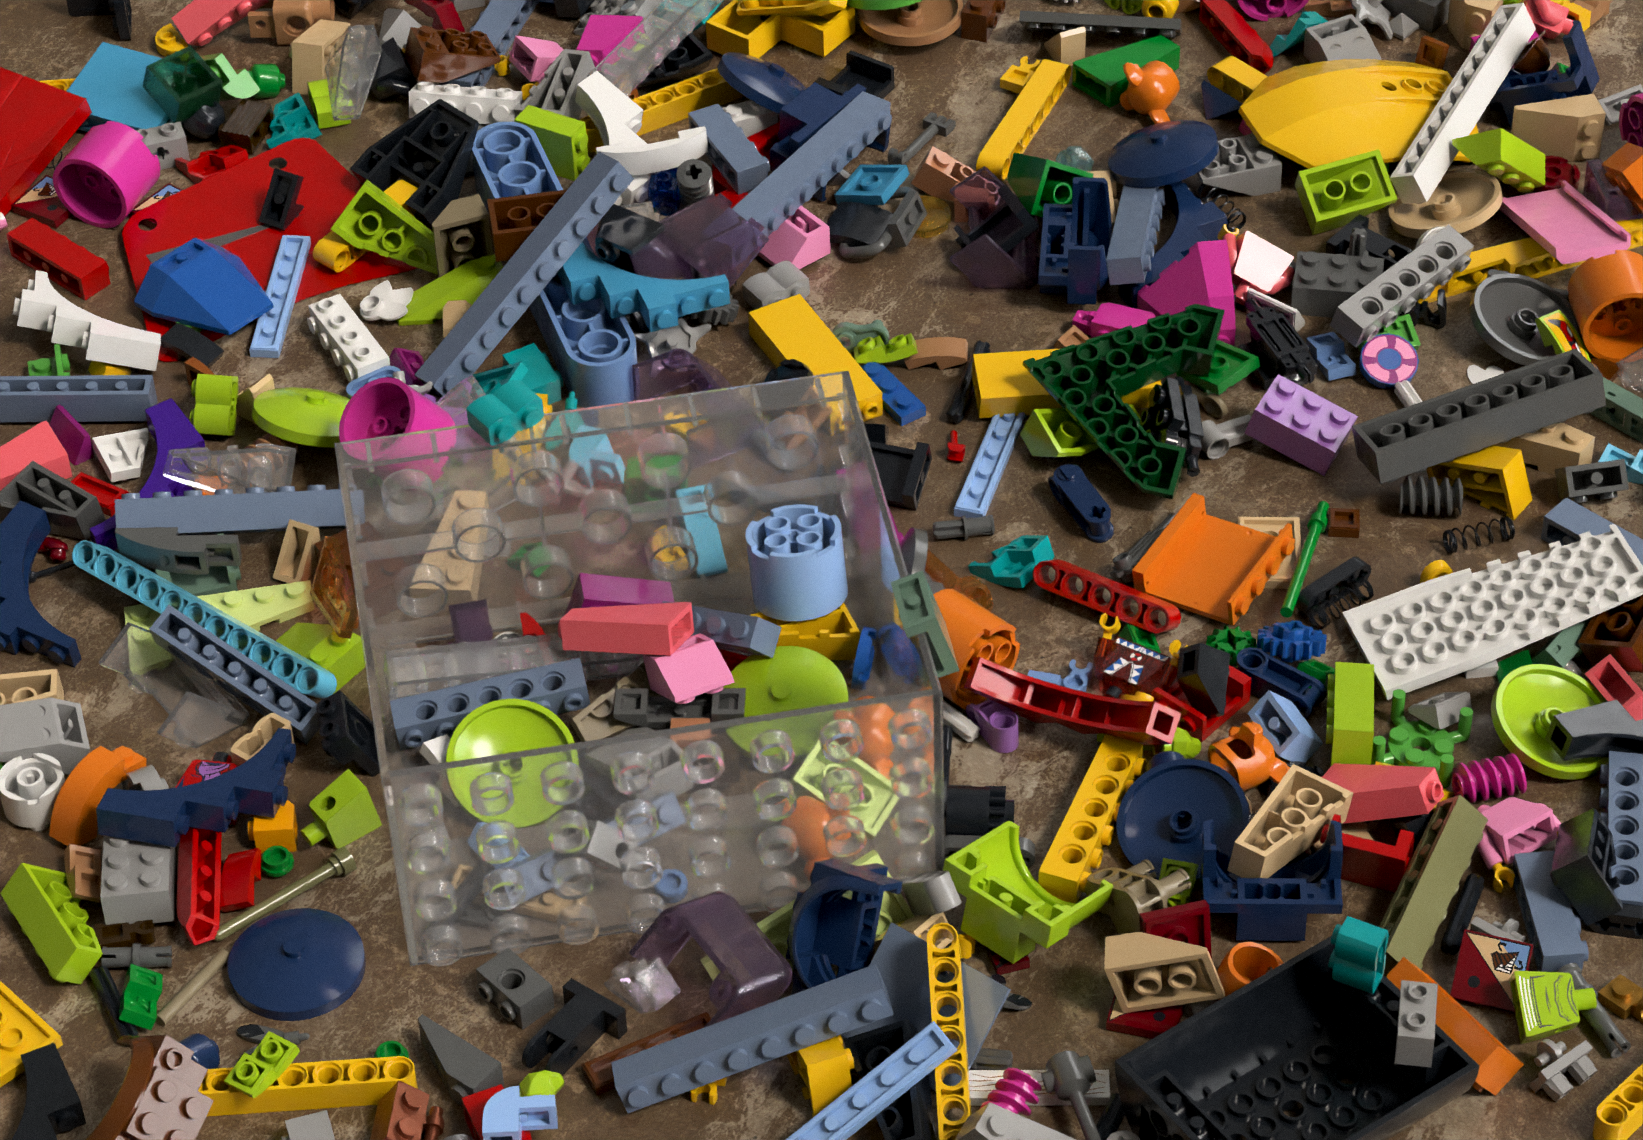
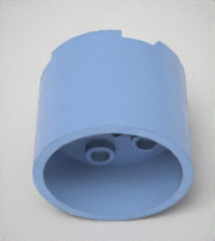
M794 504L771 509L770 516L758 522L752 520L749 523L745 537L754 605L761 613L782 621H806L825 616L843 604L848 595L841 522L836 515L829 516L818 512V506Z

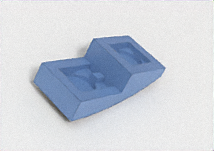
M1334 332L1306 338V344L1313 359L1328 381L1356 375V364L1345 354L1344 342Z

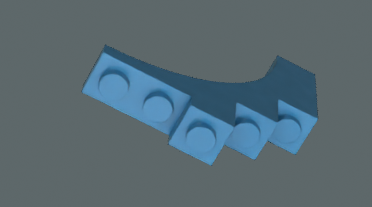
M583 242L557 272L573 305L601 298L611 318L640 311L650 332L677 326L678 317L730 304L729 280L725 274L686 280L659 279L637 275L603 261L592 253Z

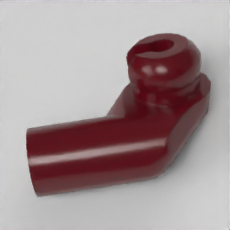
M46 537L38 552H51L50 559L54 562H64L67 559L66 552L69 551L66 543L54 537Z

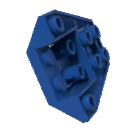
M198 238L191 239L152 263L134 299L136 307L153 317L226 335L237 332L248 323L274 308L272 301L240 257L221 246Z

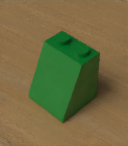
M1014 153L1006 180L1029 214L1043 218L1044 203L1072 204L1073 177L1093 178L1094 174L1048 159Z

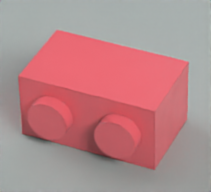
M1611 654L1585 673L1607 702L1617 699L1635 721L1643 719V691Z

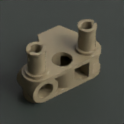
M1144 859L1126 870L1111 867L1094 872L1087 878L1085 892L1087 897L1096 892L1100 887L1101 881L1104 879L1113 884L1112 893L1108 901L1098 912L1110 916L1120 935L1141 932L1140 913L1168 908V898L1191 888L1190 881L1183 882L1190 879L1187 872L1181 868L1157 880L1155 879L1156 872L1149 873V871L1155 869L1149 860Z

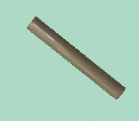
M220 949L157 1013L156 1022L161 1026H165L228 962L229 952L225 949Z

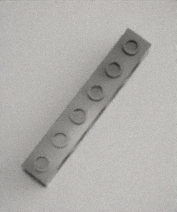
M1448 224L1340 304L1334 313L1330 326L1355 347L1365 340L1367 342L1371 341L1377 335L1379 329L1383 326L1386 328L1391 326L1399 314L1402 312L1408 313L1419 299L1425 300L1428 298L1436 286L1439 284L1444 286L1456 271H1464L1471 262L1470 254L1474 245Z

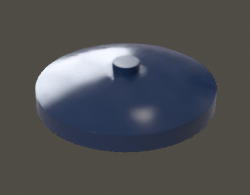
M728 52L722 56L717 66L720 75L734 89L755 103L778 114L784 104L791 102L802 90L807 89L799 80L786 72L783 67L750 55Z
M1194 120L1167 121L1147 126L1123 138L1110 151L1107 163L1112 178L1122 185L1136 188L1158 187L1181 181L1203 170L1217 156L1219 143L1215 130L1206 123Z
M1196 759L1172 760L1148 770L1130 786L1118 810L1117 835L1120 846L1129 863L1134 866L1144 859L1149 860L1155 868L1149 871V873L1156 872L1155 879L1159 880L1163 858L1197 864L1198 870L1194 886L1200 885L1203 822L1213 819L1215 843L1222 852L1231 857L1235 841L1251 821V812L1242 788L1221 767Z
M297 908L268 915L248 927L234 943L229 954L227 969L230 985L235 997L248 1010L268 1019L300 1021L326 1014L348 1000L363 979L366 958L361 937L348 921L328 911Z

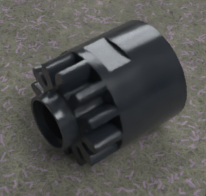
M948 785L946 836H984L1007 821L1014 823V800H1006V786L975 787L971 785Z

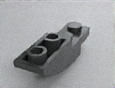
M178 527L115 529L119 554L146 567L173 573L208 575L210 566H241L242 555L238 535L179 536Z

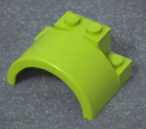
M1007 821L946 858L943 871H949L957 892L967 898L961 931L1014 964L1034 951L1036 943L1046 949L1067 936L1069 929L1100 910L1108 901L1112 893L1113 884L1105 879L1102 880L1096 892L1078 903L1066 902L1056 898L1047 892L1028 870L1019 845L1020 826L1012 821Z

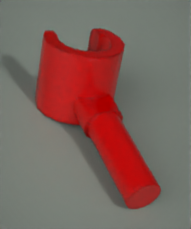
M953 430L950 432V442H948L947 446L949 450L947 460L963 462L966 446L958 444V433Z

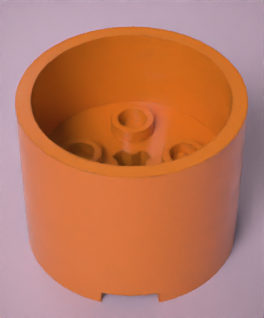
M1615 250V254L1605 255L1594 259L1592 256L1574 271L1567 288L1569 291V302L1587 350L1598 359H1606L1613 363H1627L1643 358V256L1628 250Z
M943 589L933 595L945 620L960 671L927 681L914 636L907 638L905 631L900 641L898 659L901 668L906 673L966 710V706L971 703L977 705L987 701V698L964 688L973 658L981 657L1013 670L1018 658L1020 643L1015 641L1016 628L955 589Z

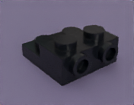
M340 690L322 699L318 703L316 711L320 714L318 718L321 726L319 733L323 737L321 743L326 754L330 757L334 756L342 765L353 760L358 768H363L372 777L381 773L383 767L377 726Z

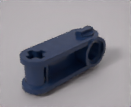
M1065 464L1058 467L1054 475L1048 478L1049 487L1056 500L1063 505L1091 541L1103 543L1111 539L1114 535V527L1110 522L1111 509L1089 482L1078 465Z
M1249 647L1242 649L1237 655L1234 668L1251 677L1250 694L1260 699L1270 690L1292 701L1306 719L1311 715L1315 704L1322 702L1327 696V690L1319 680L1274 658L1261 649Z

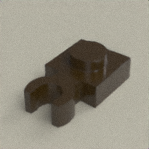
M153 920L136 921L133 924H129V922L108 925L105 922L94 924L95 934L101 950L102 947H132V943L151 944L156 942Z

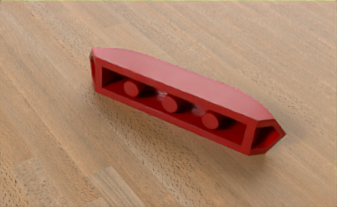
M1200 0L1199 20L1232 56L1263 74L1272 69L1274 58L1271 48L1257 34L1256 30L1249 26L1238 11L1225 0Z
M189 827L187 834L181 836L178 851L177 916L188 941L195 946L215 939L220 927L222 832Z

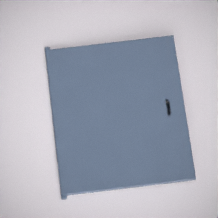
M891 922L869 966L877 965L888 991L894 1015L841 1034L843 1038L852 1037L908 1019L918 1032L932 1022L927 942ZM961 961L968 1069L970 1070L1011 989ZM944 971L938 975L937 980L947 983L953 980L955 975L950 971L949 974L947 971ZM946 1005L940 1009L939 1014L943 1017H950L956 1013L957 1008L952 1005ZM949 1039L957 1049L960 1043L954 1039ZM934 1069L928 1076L930 1089L936 1091ZM954 1073L948 1074L944 1078L943 1083L947 1086H955L960 1083L962 1077Z

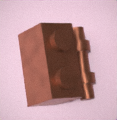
M398 1080L378 1102L370 1140H420L422 1133H424L423 1140H438V1137L444 1131L445 1121L442 1118L444 1110L439 1106H432L427 1116L426 1110L430 1094Z

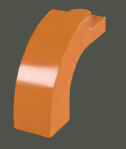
M123 745L113 751L99 746L90 752L72 770L57 796L51 815L49 836L66 846L69 844L81 846L96 838L98 826L96 808L108 788L114 789L119 783L128 779L126 773L145 767L147 758Z

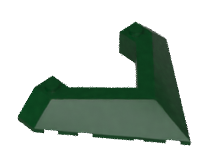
M1193 304L1185 307L1183 312L1171 316L1169 313L1148 319L1147 324L1132 328L1130 325L1085 340V343L1076 346L1073 344L1052 351L1050 356L1036 361L1034 358L1023 361V366L1143 493L1173 499L1183 471L1186 448L1157 442L1150 433H1146L1140 425L1138 416L1128 403L1124 404L1120 397L1178 371L1209 377L1225 310Z

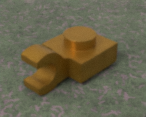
M1619 974L1598 991L1597 999L1601 1005L1624 1020L1629 1015H1633L1643 1024V988Z

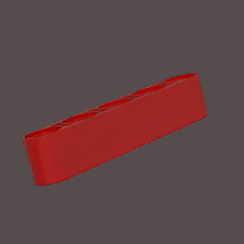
M1064 560L1042 561L1033 570L1034 581L1039 587L1116 618L1118 616L1119 620L1149 632L1163 633L1173 631L1181 622L1180 611L1173 604ZM1050 567L1055 570L1054 581L1048 575ZM1077 578H1080L1083 583L1081 592L1077 590L1075 585ZM1105 588L1110 592L1109 603H1106L1103 599ZM1132 600H1135L1138 604L1136 615L1130 608ZM1160 611L1164 612L1166 616L1164 626L1158 620Z

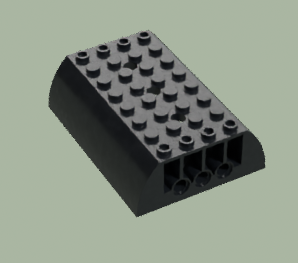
M1332 936L1118 1058L1115 1060V1074L1120 1100L1131 1131L1140 1140H1388L1467 1092L1477 1078L1480 1065L1436 1024L1431 1067L1394 1064L1400 990L1384 975L1374 994L1333 980V969L1329 968L1328 964L1335 945L1331 944ZM1341 1077L1353 1078L1356 1082L1344 1084L1339 1079ZM1286 1110L1299 1111L1301 1115L1289 1117L1283 1112Z

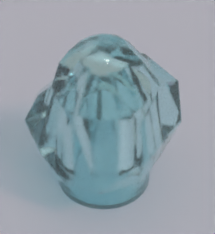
M1068 146L1066 150L1059 152L1056 157V162L1083 171H1091L1094 164L1093 158L1081 146Z

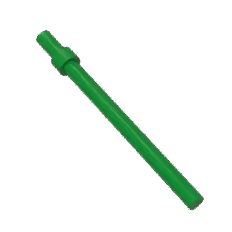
M1325 501L1318 503L1315 513L1311 514L1307 524L1308 533L1280 610V614L1283 617L1289 618L1293 614L1319 536L1326 529L1328 523L1326 516L1330 506Z

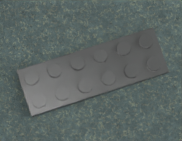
M1021 10L1019 18L1020 23L1027 28V31L1037 32L1043 31V27H1052L1053 32L1057 33L1068 31L1069 28L1085 27L1086 34H1096V30H1105L1106 35L1122 36V31H1129L1135 37H1149V33H1159V35L1170 39L1175 38L1176 34H1181L1182 21L1175 18Z

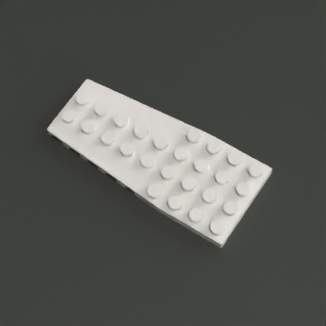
M1612 524L1609 525L1610 532L1600 535H1591L1590 531L1579 534L1580 541L1561 546L1560 541L1549 543V550L1531 555L1530 551L1526 550L1517 553L1518 560L1501 564L1500 559L1486 563L1487 569L1475 573H1472L1470 568L1457 571L1342 613L1344 621L1367 664H1374V677L1386 699L1389 700L1392 699L1394 690L1401 689L1408 693L1479 667L1643 595L1642 564L1618 527Z

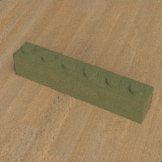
M1461 795L1438 802L1379 926L1389 932L1385 953L1386 964L1383 974L1385 977L1403 957L1422 970V961L1426 952L1434 944V935L1439 924L1446 918V909L1452 897L1459 890V881L1464 871L1471 864V856L1475 847L1483 838L1482 832L1488 819Z

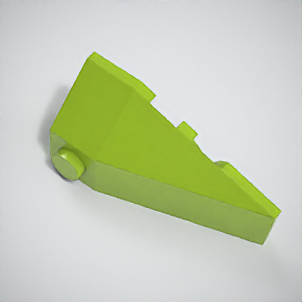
M366 180L331 227V230L354 247L366 249L438 275L433 232L390 196Z
M495 254L483 256L468 261L417 289L413 293L411 302L406 306L408 313L396 319L398 325L434 324L437 319H443V307L447 301L466 300L472 305L503 268L501 261L496 262Z
M1128 404L1140 419V416L1134 408L1133 404ZM1064 408L1033 409L1020 433L1032 456H1082L1100 448Z

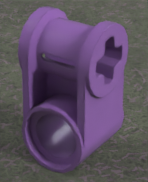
M990 699L977 705L971 703L966 706L968 719L979 726L980 735L994 751L1009 753L1018 747V717L1010 708Z

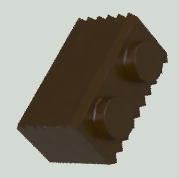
M242 99L236 108L233 107L230 110L226 123H222L219 126L218 137L221 139L222 147L236 145L247 149L248 154L254 155V152L261 145L263 138L265 139V135L270 130V124L273 120L271 104L269 102L266 104L264 101L261 103L260 101L255 102L254 100Z

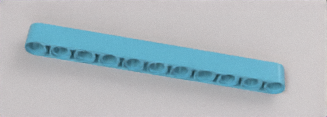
M87 540L80 541L73 548L72 560L77 567L160 614L168 605H171L300 693L324 699L335 692L337 680L330 671L116 551Z

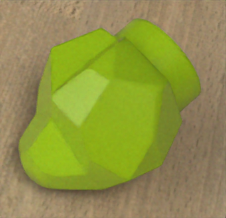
M1179 727L1176 729L1172 744L1152 745L1154 755L1163 751H1175L1182 754L1185 759L1194 758L1200 753L1202 747L1199 739L1191 737L1188 731Z
M547 1070L529 1073L519 1084L520 1097L533 1095H555L556 1097V1094L564 1086V1078L560 1073Z

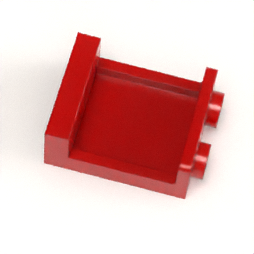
M1229 665L1230 671L1227 681L1224 715L1208 720L1204 714L1191 707L1178 681L1166 691L1156 687L1152 691V697H1154L1153 701L1181 713L1177 727L1188 731L1190 736L1203 742L1250 701L1251 677Z
M1334 814L1332 820L1341 823V815ZM1325 824L1320 839L1321 844L1326 840L1329 824ZM1401 829L1395 846L1342 833L1343 860L1341 879L1395 893L1413 856L1414 832Z

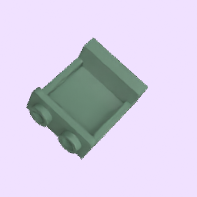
M220 532L217 535H224V533ZM210 566L208 575L181 574L154 569L155 574L196 597L238 591L236 581L241 580L239 566Z
M920 571L892 581L891 586L903 629L907 638L914 636L927 681L960 671L945 620L924 572Z

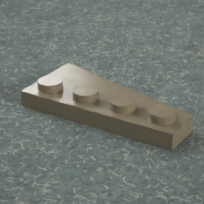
M644 662L629 676H625L618 681L614 688L606 694H602L572 718L571 725L586 750L636 726L614 719L616 689L648 688L649 696H662L650 689Z

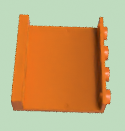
M1193 493L1133 568L1134 589L1171 603L1178 608L1234 626L1241 615L1247 613L1254 598L1263 592L1265 584L1270 577L1278 572L1280 564L1285 557L1292 554L1295 547L1292 524L1287 523L1283 529H1280L1277 537L1207 515L1204 496Z

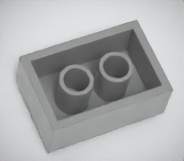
M104 836L100 899L106 925L126 922L133 924L136 921L153 920V923L174 921L177 857L175 847Z

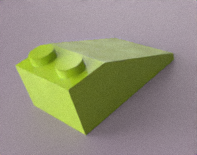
M1379 149L1299 171L1295 182L1298 196L1313 235L1340 228L1348 224L1359 214L1366 216L1398 200Z
M297 622L276 640V642L334 674L337 680V687L334 693L368 665L364 638L341 625Z

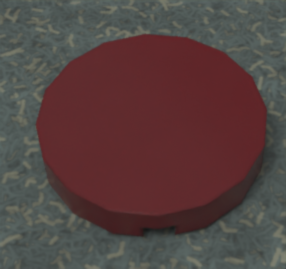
M1545 156V186L1534 188L1532 192L1537 193L1561 188V181H1566L1577 189L1581 175L1579 168L1575 164L1573 166L1568 164V160L1563 157Z

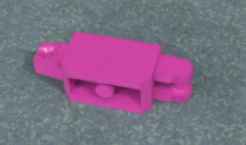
M1107 302L1101 304L1097 311L1078 310L1073 317L1072 326L1075 325L1083 333L1094 338L1130 325L1132 328L1147 324L1148 319L1156 316L1153 312Z

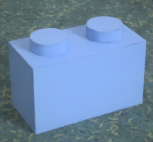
M1270 690L1247 713L1253 722L1261 725L1263 735L1273 745L1278 756L1286 760L1306 762L1323 744L1293 702Z

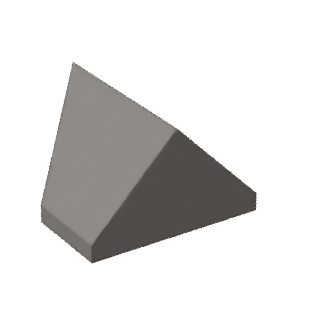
M388 8L384 11L378 42L382 45L394 37L398 45L403 49V45L407 44L410 27L420 28L421 25L406 11Z

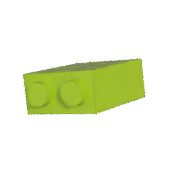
M528 105L514 119V122L524 124L536 133L556 176L575 181L590 163L585 122Z

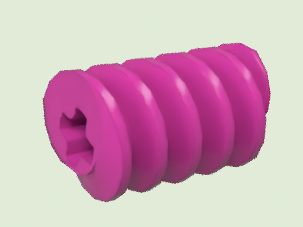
M1507 754L1504 758L1502 756H1494L1492 761L1489 758H1483L1479 763L1476 760H1472L1466 765L1464 763H1456L1453 768L1452 788L1454 796L1461 795L1464 797L1467 794L1471 803L1476 802L1477 792L1486 801L1489 799V790L1493 791L1496 798H1501L1502 788H1505L1508 796L1514 795L1516 785L1521 794H1524L1527 789L1524 769L1515 754Z
M1007 1068L1003 1072L1004 1079L996 1082V1090H992L988 1094V1101L982 1103L980 1108L991 1102L1016 1114L1020 1113L1029 1116L1031 1109L1025 1103L1027 1101L1034 1105L1038 1104L1039 1098L1033 1091H1041V1085L1027 1073L1017 1068Z

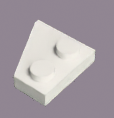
M148 428L92 438V448L111 482L140 477L149 440Z

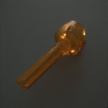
M929 549L927 550L925 572L936 582L943 584L944 588L955 589L977 604L980 603L985 609L992 610L994 604L990 590L979 578L975 576L960 578Z

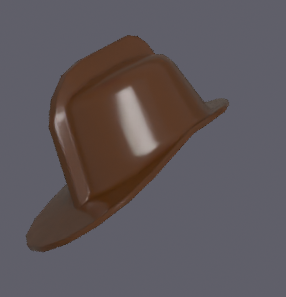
M1546 28L1537 38L1526 44L1510 70H1515L1523 75L1549 69L1551 52L1541 38L1546 32Z

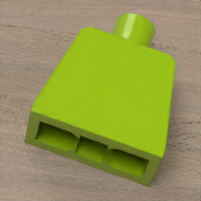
M348 769L310 801L309 808L315 821L300 830V832L311 847L326 838L336 849H339L382 826V823L366 786Z

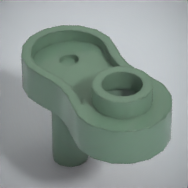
M878 319L866 325L842 322L837 324L832 331L849 353L854 352V347L864 338H875L880 335L885 345L888 344L890 338L889 331L883 326V322ZM847 337L850 341L844 342L840 338Z

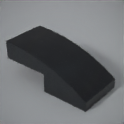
M176 323L161 336V346L175 358L180 360L185 357L189 360L191 357H194L208 368L219 360L224 352L221 347L201 333L179 323Z

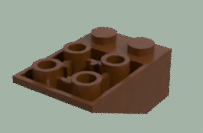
M421 26L420 28L410 27L404 57L417 81L445 83L501 61L487 34L481 31H471L469 33L460 32L453 28L437 30L429 26Z

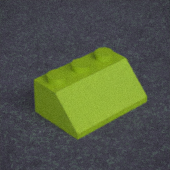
M1498 128L1452 139V145L1476 166L1487 171L1488 174L1499 178L1503 183L1516 188L1517 191L1528 193L1534 191V188L1545 186V154L1506 130Z

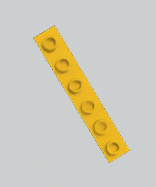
M1105 734L1039 869L1038 883L1056 898L1066 902L1077 903L1082 892H1085L1087 878L1092 874L1093 869L1100 867L1104 845L1109 846L1114 835V824L1117 822L1121 801L1136 778L1144 774L1147 760L1142 758L1143 744Z

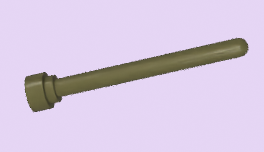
M344 846L332 852L331 857L327 859V864L221 925L213 940L216 942L224 940L333 875L346 876L357 869L351 853Z

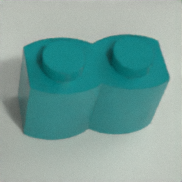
M512 380L505 383L493 394L479 397L466 408L469 426L490 445H498L509 440L517 431L535 426L544 417L542 399L521 380Z
M1349 916L1346 917L1342 925L1337 924L1331 937V944L1335 945L1328 964V967L1333 969V980L1374 994L1385 970V953L1389 937L1388 930Z

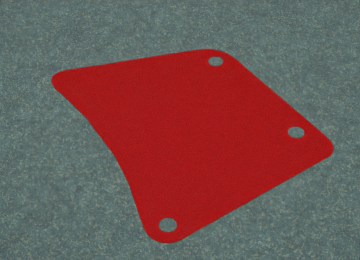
M296 138L282 143L158 201L132 215L122 231L128 262L136 292L138 293L152 264L146 255L182 246L193 238L206 240L265 224L259 222L274 172V169L269 166V162L274 158H284L287 161V165L281 170L304 177L296 203L304 205L303 210L299 213L300 216L296 217L286 230L272 226L221 246L241 258L265 293L282 235L310 236L311 247L295 303L346 285L411 271L417 267L390 257L381 256L372 251L365 253L341 272H336L314 260L313 250L315 245L332 231L331 227L357 194L362 184L316 140L310 138ZM144 219H154L157 222V226L149 231L141 230L138 224ZM142 310L146 328L149 332L160 333L163 336L176 324L173 321L153 317ZM206 329L200 332L213 342L226 335ZM160 346L158 356L160 361H178L177 358Z

